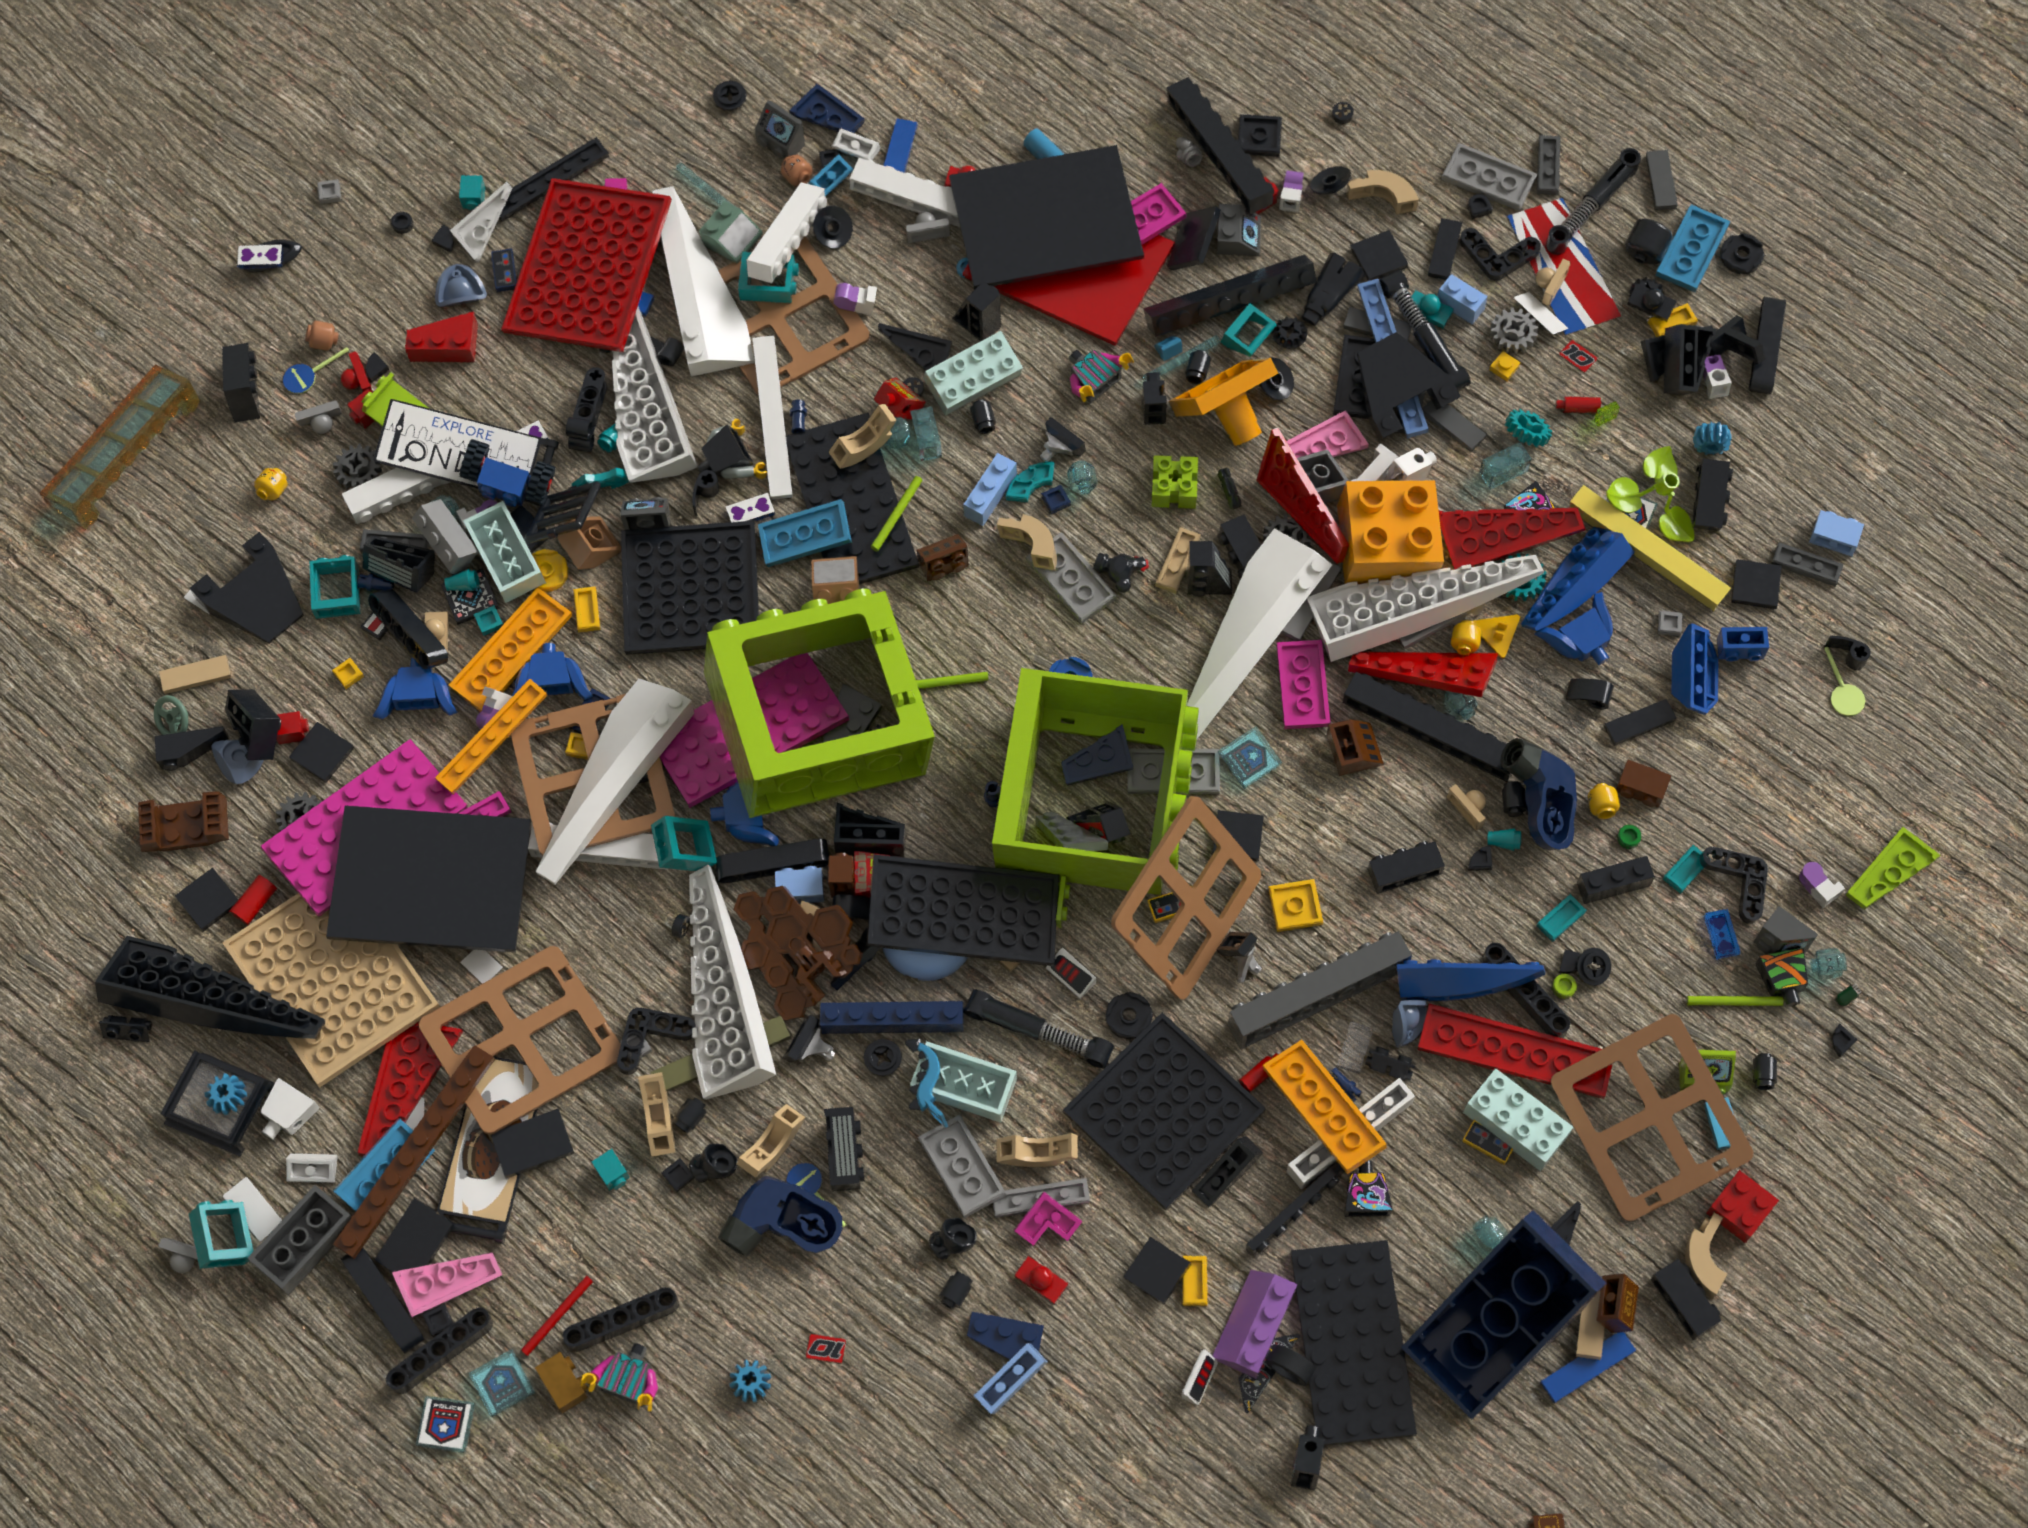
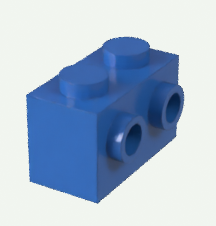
M1721 627L1717 636L1718 659H1725L1730 662L1739 659H1748L1750 661L1764 659L1769 649L1767 627Z

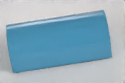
M1038 128L1032 130L1024 139V147L1037 159L1064 154Z
M838 154L808 184L824 188L826 197L854 169Z

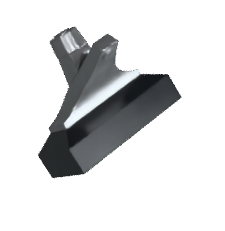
M1050 417L1045 422L1046 437L1049 441L1045 442L1044 447L1046 450L1040 455L1043 461L1048 462L1056 453L1081 457L1086 451L1085 442L1054 418Z
M1229 932L1216 949L1222 956H1233L1237 959L1239 965L1238 983H1244L1248 970L1252 974L1257 975L1262 969L1253 956L1257 938L1251 932Z
M809 1015L803 1020L783 1056L784 1060L792 1063L797 1060L801 1061L813 1054H818L828 1061L832 1060L835 1052L832 1051V1046L826 1044L820 1038L819 1020Z

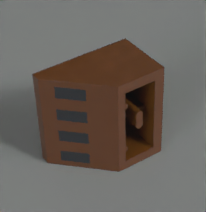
M958 534L916 550L917 560L927 582L940 580L946 574L960 572L969 566L968 547Z
M1350 719L1328 725L1326 736L1339 776L1384 765L1371 723Z

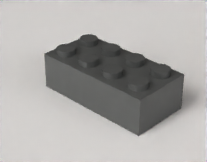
M314 1185L247 1259L289 1295L334 1246L333 1243L352 1216Z

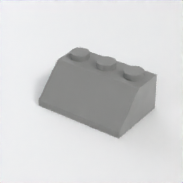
M440 499L421 505L413 516L412 520L452 575L465 571L479 551L443 501Z

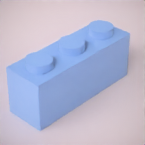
M999 453L996 454L963 504L964 517L984 526L1007 491L1011 481L1017 475L1016 462Z
M1027 1343L974 1396L990 1414H995L1048 1361L1032 1344Z

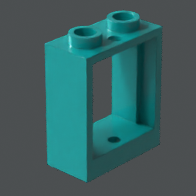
M742 252L738 284L740 300L792 303V295H796L797 282H794V276H798L799 263H795L794 254H791L790 261L786 262L783 268H787L785 287L750 285L751 277H748L747 259L752 252Z
M342 555L338 558H318L314 561H309L311 610L315 618L361 614L360 588H358L359 566L355 557ZM351 572L352 597L321 600L320 575Z
M663 816L651 824L659 868L697 871L706 865L712 867L717 863L707 820ZM675 831L692 833L697 855L679 853Z
M225 1200L219 1204H211L209 1201L197 1204L196 1208L189 1213V1219L199 1268L245 1265L249 1261L247 1258L253 1253V1246L243 1202ZM230 1214L237 1249L213 1250L206 1216Z

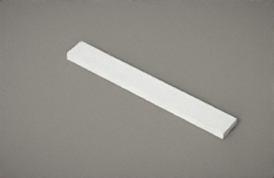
M774 336L753 338L770 499L792 498Z

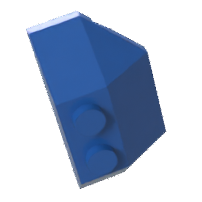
M1691 623L1687 626L1672 651L1671 694L1686 708L1705 715L1718 702V657L1714 645L1709 638V630Z

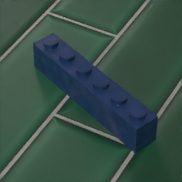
M963 1001L820 1003V1028L822 1034L963 1032Z

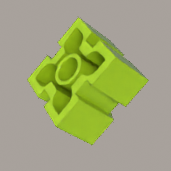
M1154 455L1152 507L1169 508L1170 503H1178V508L1196 509L1198 457L1180 456V461H1171L1172 456Z

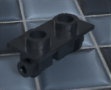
M109 1015L104 1017L103 1021H99L103 1038L134 1042L150 1041L147 1030H151L152 1021H148L147 1018L131 1017L128 1024L126 1023L127 1017Z
M1376 1046V1049H1370L1369 1052L1373 1053V1057L1368 1056L1365 1062L1369 1069L1385 1074L1388 1065L1392 1067L1390 1076L1400 1078L1403 1081L1405 1079L1411 1080L1413 1071H1410L1409 1068H1415L1416 1065L1412 1063V1058L1399 1054L1398 1057L1389 1054L1390 1050Z

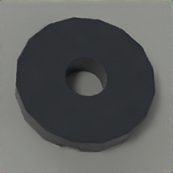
M1746 233L1729 236L1724 241L1720 251L1721 261L1731 272L1737 274L1752 273L1762 264L1765 256L1762 248L1763 245L1757 238ZM1743 250L1747 252L1748 256L1741 257L1737 251Z
M1126 992L1125 994L1115 996L1108 1004L1106 1010V1022L1109 1029L1116 1036L1124 1039H1135L1153 1019L1152 1008L1148 1000L1140 994ZM1131 1010L1136 1014V1017L1132 1021H1127L1123 1018V1013Z

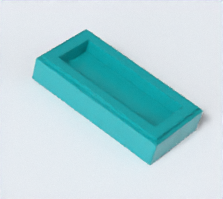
M1692 845L1667 872L1663 880L1681 894L1704 869L1699 861L1702 851Z
M1570 894L1541 919L1536 926L1554 942L1580 919L1587 910Z

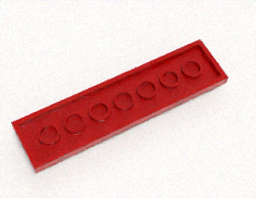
M1429 1003L1417 1050L1492 1070L1496 1068L1503 1073L1551 1085V1079L1554 1074L1602 1049ZM1613 1064L1574 1083L1573 1090L1604 1099Z

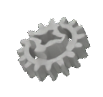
M1511 308L1510 313H1507L1504 309L1501 315L1496 314L1495 320L1491 323L1490 336H1493V343H1499V350L1505 347L1506 353H1509L1511 349L1517 354L1518 349L1526 352L1527 346L1533 347V343L1538 335V326H1535V318L1529 319V312L1524 315L1522 314V309L1515 312L1514 308Z

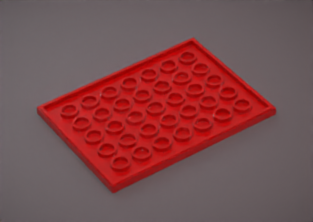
M552 178L501 328L502 332L623 352L671 205V197Z
M1157 235L1142 244L1144 259L994 287L997 288L1000 294L1116 346L1171 253L1175 242ZM967 264L962 274L965 278L972 281L969 265Z

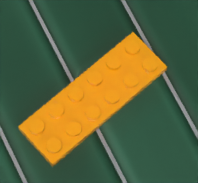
M537 587L448 685L449 688L481 712L486 700V696L482 695L484 687L504 692L517 678L521 667L526 662L531 661V656L539 653L542 650V645L548 643L572 617L571 611Z
M1302 1039L1263 1065L1264 1071L1347 1174L1387 1148V1143Z

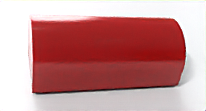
M257 875L229 912L248 926L277 890V887L265 877Z

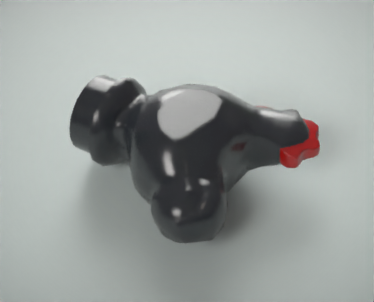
M1099 553L1093 569L1099 571V573L1107 572L1109 579L1116 584V589L1121 593H1125L1131 588L1130 577L1132 573L1139 570L1144 572L1149 568L1148 560L1144 559L1143 556L1139 558L1120 553L1113 558H1109L1107 553Z

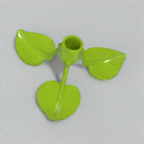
M1671 446L1654 450L1643 461L1644 474L1654 479L1655 484L1652 487L1638 493V485L1627 477L1618 478L1611 483L1606 491V496L1616 509L1625 513L1638 511L1642 507L1640 497L1653 490L1659 495H1668L1664 508L1666 514L1659 518L1661 532L1665 537L1673 541L1692 542L1694 540V528H1692V522L1686 511L1679 506H1673L1669 510L1672 497L1675 495L1673 490L1680 483Z

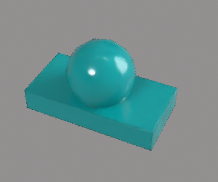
M1415 290L1411 298L1414 299L1413 301L1420 308L1419 311H1422L1421 314H1424L1423 317H1426L1425 320L1444 329L1453 314L1454 308L1441 303L1439 297L1435 294L1425 295Z

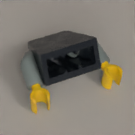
M734 419L732 426L728 424L711 431L706 444L702 447L706 460L698 465L700 472L710 470L725 479L753 477V475L758 479H764L767 476V471H759V469L765 468L763 462L757 463L754 468L752 467L754 463L740 438L745 432V426L739 427V419Z

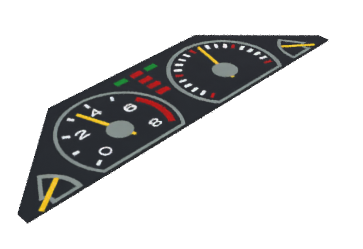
M1293 1334L1274 1338L1266 1359L1275 1344L1292 1349L1301 1335ZM1266 1359L1257 1379L1244 1373L1238 1378L1244 1409L1247 1414L1276 1373L1266 1364Z

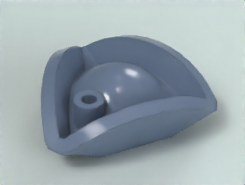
M455 264L446 268L439 277L435 292V302L438 307L461 305L484 299L487 293L483 283L472 269L463 264Z
M238 740L215 741L212 744V752L223 775L234 784H241L250 780L258 772L264 761H247L245 757L247 753L245 745H240Z
M1403 1000L1397 1005L1393 1012L1392 1034L1396 1048L1413 1042L1422 1032L1426 1017L1425 1006H1427V1001Z

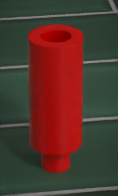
M1565 396L1564 400H1556V409H1563L1565 413H1600L1601 398Z
M1275 1053L1271 1058L1269 1056L1263 1058L1238 1080L1240 1085L1251 1093L1269 1077L1264 1071L1263 1065L1278 1054Z

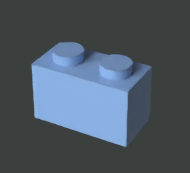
M1452 274L1438 292L1441 303L1454 308V314L1472 325L1485 309L1487 296Z
M1821 510L1816 519L1809 543L1853 556L1864 524L1859 523L1853 518H1844L1836 515L1834 512Z
M807 866L801 870L783 868L780 871H775L776 887L786 886L799 904H801V901L807 903L824 902L821 868Z

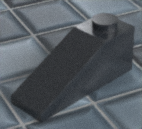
M221 726L155 736L156 762L162 770L167 771L184 767L212 750V744L215 741L228 740V733Z
M1247 1136L1238 1138L1192 1191L1208 1207H1211L1251 1168L1263 1152Z

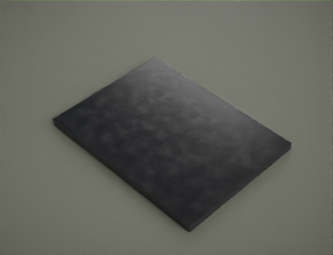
M1117 145L949 175L974 290L982 282L987 283L989 286H998L1144 259V252Z
M345 805L326 934L327 939L516 953L531 819Z

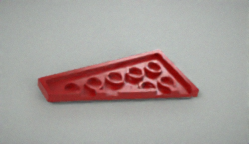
M1279 428L1271 430L1256 481L1337 564L1343 562L1349 547L1347 540Z
M1550 508L1549 510H1455L1452 512L1438 510L1440 529L1454 570L1463 565L1471 564V567L1481 566L1485 564L1484 562L1496 561L1585 531L1578 508Z
M1358 652L1353 654L1349 662L1348 672L1364 673L1369 676L1482 698L1497 663L1498 653H1470L1469 655H1461L1459 653Z
M419 1022L386 1043L357 1152L361 1156L367 1154L398 1118L406 1123L442 1066L420 1031ZM442 1026L440 1029L453 1049L463 1030Z

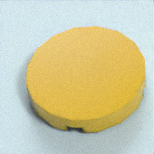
M543 549L534 552L532 556L546 582L538 588L548 593L563 586L569 573L566 559L555 550Z

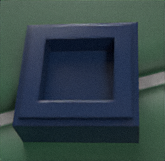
M1062 485L1041 493V497L1051 515L1071 506V501Z

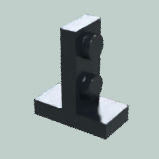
M1738 315L1719 328L1712 337L1709 346L1711 347L1709 356L1721 355L1725 351L1730 350L1757 364L1765 360L1762 343L1757 339L1747 336L1743 318Z

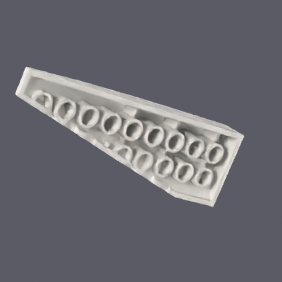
M674 187L653 190L652 193L667 195L672 199L661 238L691 377L755 363L747 324Z
M638 306L624 351H612L613 385L616 399L614 404L617 418L615 423L618 436L616 442L630 483L678 476L698 467L662 366L657 358V353Z
M1275 528L1247 563L1190 699L1187 702V706L1199 708L1197 739L1333 565L1315 550Z
M1530 555L1506 559L1503 563H1494V561L1484 562L1485 565L1471 567V564L1461 566L1462 569L1457 570L1443 568L1412 573L1410 577L1396 575L1391 576L1392 579L1378 581V578L1369 579V583L1358 584L1357 581L1349 582L1307 597V601L1323 645L1332 662L1458 616L1542 575L1544 570L1537 556Z
M642 679L636 681L612 710L536 870L538 875L554 885L560 880L693 716L694 711L690 699L673 689Z
M709 865L689 875L690 904L693 907L692 915H690V924L693 925V936L690 937V944L693 947V957H691V994L694 995L692 1015L695 1016L696 1027L692 1028V1038L695 1039V1048L692 1051L702 1097L705 1100L756 1086L776 1075L761 1014L742 950L720 889Z

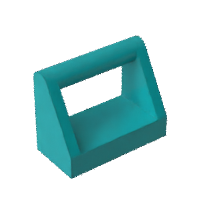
M1249 303L1224 333L1220 343L1229 349L1251 357L1276 327V323ZM1249 321L1265 326L1249 346L1236 338Z

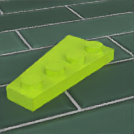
M1902 827L1850 888L1846 896L1865 910L1939 859L1941 855L1906 828Z

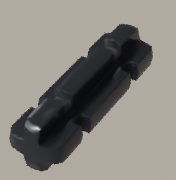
M1228 468L1220 469L1218 477L1222 482L1221 485L1228 499L1229 507L1233 510L1240 508L1242 502L1238 496L1233 478H1231L1230 470Z

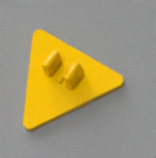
M1509 615L1473 620L1482 630L1481 637L1498 653L1500 658H1505L1520 616Z

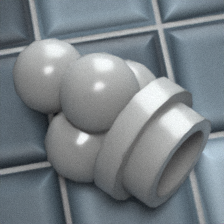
M1185 137L1178 138L1176 141V147L1179 149L1176 154L1177 159L1189 167L1197 166L1202 160L1201 150Z

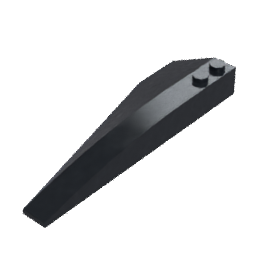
M126 936L95 981L97 1000L100 1003L209 1028L267 1036L316 1039L325 1024V1019L302 1008L295 1009L290 1006L289 1002L283 999L278 1001L264 990L259 992L254 989L253 985L224 971L217 972L207 963L200 964L194 961V957L188 954L181 955L177 953L176 948L131 936Z

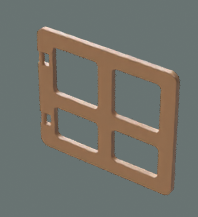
M806 236L802 238L798 249L795 250L817 282L793 295L792 303L754 301L760 313L745 321L749 337L767 327L772 328L792 358L791 363L778 369L779 376L785 372L789 375V377L780 381V388L835 360L849 350L865 344L870 338L869 330L857 312L835 306L834 295L838 284ZM741 260L738 264L733 262L718 270L725 284L739 279ZM751 278L750 285L763 286L759 279ZM826 297L849 331L821 347L807 352L785 318ZM845 341L847 346L837 351L835 346ZM755 363L739 366L755 393L759 395Z
M626 694L604 701L599 700L548 713L537 718L525 719L511 733L538 848L542 856L552 838L544 797L549 794L576 788L585 768L544 779L538 778L529 739L537 735L579 726L589 760L599 739L596 722L600 719L608 718L612 710L605 711L604 706L619 703ZM549 720V726L536 728V723ZM660 757L647 771L656 805V812L629 820H622L617 808L585 848L652 831L651 824L663 816L675 817Z
M1190 796L1114 913L1111 920L1112 928L1130 945V948L1176 998L1185 999L1190 994L1216 952V949L1259 883L1261 871L1199 797ZM1195 819L1215 842L1216 850L1191 888L1169 862V858ZM1229 859L1242 874V880L1217 918L1205 904L1204 898ZM1159 877L1179 899L1181 904L1155 945L1133 921L1132 916L1155 879ZM1194 917L1206 930L1207 936L1187 969L1181 975L1168 960V955L1191 918ZM1132 930L1136 933L1134 940L1129 936ZM1169 971L1173 975L1170 981L1166 977Z
M550 946L427 1014L419 1021L420 1031L447 1075L451 1078L471 1049L460 1055L455 1054L440 1029L442 1026L481 1004L487 1003L502 1025L503 1030L478 1044L477 1047L492 1056L511 1046L515 1047L539 1084L537 1089L497 1112L490 1111L479 1091L475 1088L465 1104L481 1130L486 1134L498 1132L615 1065L621 1043L608 1026L605 1018L571 968L566 957L556 946ZM544 969L551 970L565 995L522 1020L518 1019L503 993ZM564 969H566L571 979L565 982L559 974ZM575 1011L579 1014L601 1051L562 1075L554 1076L533 1044L530 1036ZM600 1027H603L608 1035L603 1040L595 1031Z
M1675 1014L1667 1015L1559 1071L1551 1079V1085L1621 1216L1627 1221H1634L1748 1163L1753 1158L1754 1153L1751 1145L1681 1018ZM1665 1036H1670L1694 1077L1695 1082L1686 1089L1666 1099H1662L1639 1060L1637 1052ZM1619 1061L1626 1069L1645 1105V1109L1602 1132H1596L1573 1090V1085ZM1701 1100H1705L1728 1139L1730 1148L1701 1164H1697L1676 1128L1672 1116ZM1650 1126H1656L1677 1163L1680 1174L1637 1197H1631L1607 1150L1609 1147ZM1725 1158L1729 1165L1715 1171L1712 1164ZM1657 1192L1661 1200L1648 1206L1645 1198Z

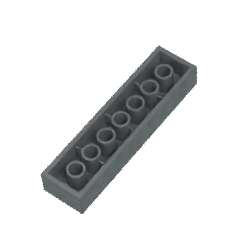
M1399 931L1393 934L1391 932L1385 933L1379 937V941L1372 944L1370 942L1364 943L1358 947V951L1351 954L1349 952L1343 953L1337 957L1336 961L1330 964L1328 962L1322 963L1316 967L1315 971L1309 974L1307 972L1301 973L1295 977L1294 981L1288 984L1286 982L1280 983L1274 987L1273 991L1267 994L1262 992L1254 996L1253 1000L1246 1004L1244 1002L1236 1004L1231 1008L1228 1027L1239 1048L1242 1050L1398 975L1397 964H1403V961L1411 960L1412 954Z

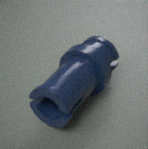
M793 400L791 403L792 408L790 409L792 434L805 431V417L807 416L805 401Z
M360 574L358 588H366L367 591L371 592L373 590L383 591L394 589V583L382 577H375L374 574Z
M990 781L985 786L984 800L989 807H997L999 804L1001 791L1000 786L995 781Z
M1337 1068L1332 1069L1331 1071L1338 1079L1331 1073L1330 1075L1352 1102H1355L1357 1099L1353 1094L1359 1098L1362 1091L1356 1087L1357 1084L1354 1081H1349Z

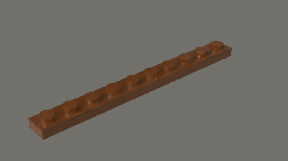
M475 1045L472 1047L333 1243L336 1248L353 1259L356 1258L495 1061L492 1055Z

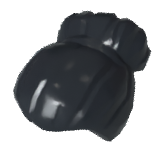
M708 1144L702 1154L693 1156L689 1163V1168L694 1178L699 1183H703L710 1178L723 1179L731 1176L737 1169L738 1160L724 1144Z
M960 1218L947 1219L943 1222L940 1231L931 1234L929 1246L940 1260H946L951 1254H959L970 1250L976 1243L977 1233L973 1227Z

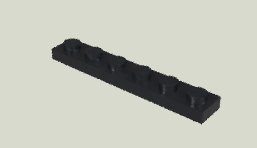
M596 137L514 186L500 214V220L507 219L545 196L552 178L570 181L608 158V151Z
M1338 1162L1333 1164L1246 1244L1245 1250L1251 1256L1257 1252L1262 1254L1270 1246L1268 1242L1274 1236L1279 1238L1288 1229L1286 1225L1290 1221H1298L1305 1214L1304 1209L1309 1204L1314 1206L1323 1197L1321 1193L1325 1189L1331 1190L1339 1183L1340 1180L1338 1178L1345 1172Z

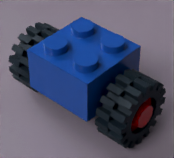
M471 439L462 460L459 477L476 482L479 492L482 493L483 497L490 500H495V498L504 500V503L511 507H516V505L522 506L525 496L527 500L540 504L545 503L554 478L555 466L537 461L533 474L529 476V471L487 458L490 445Z

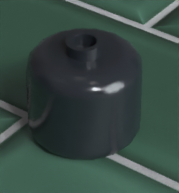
M1646 218L1638 219L1634 223L1625 242V250L1640 264H1659L1663 260L1672 241V232L1657 221Z

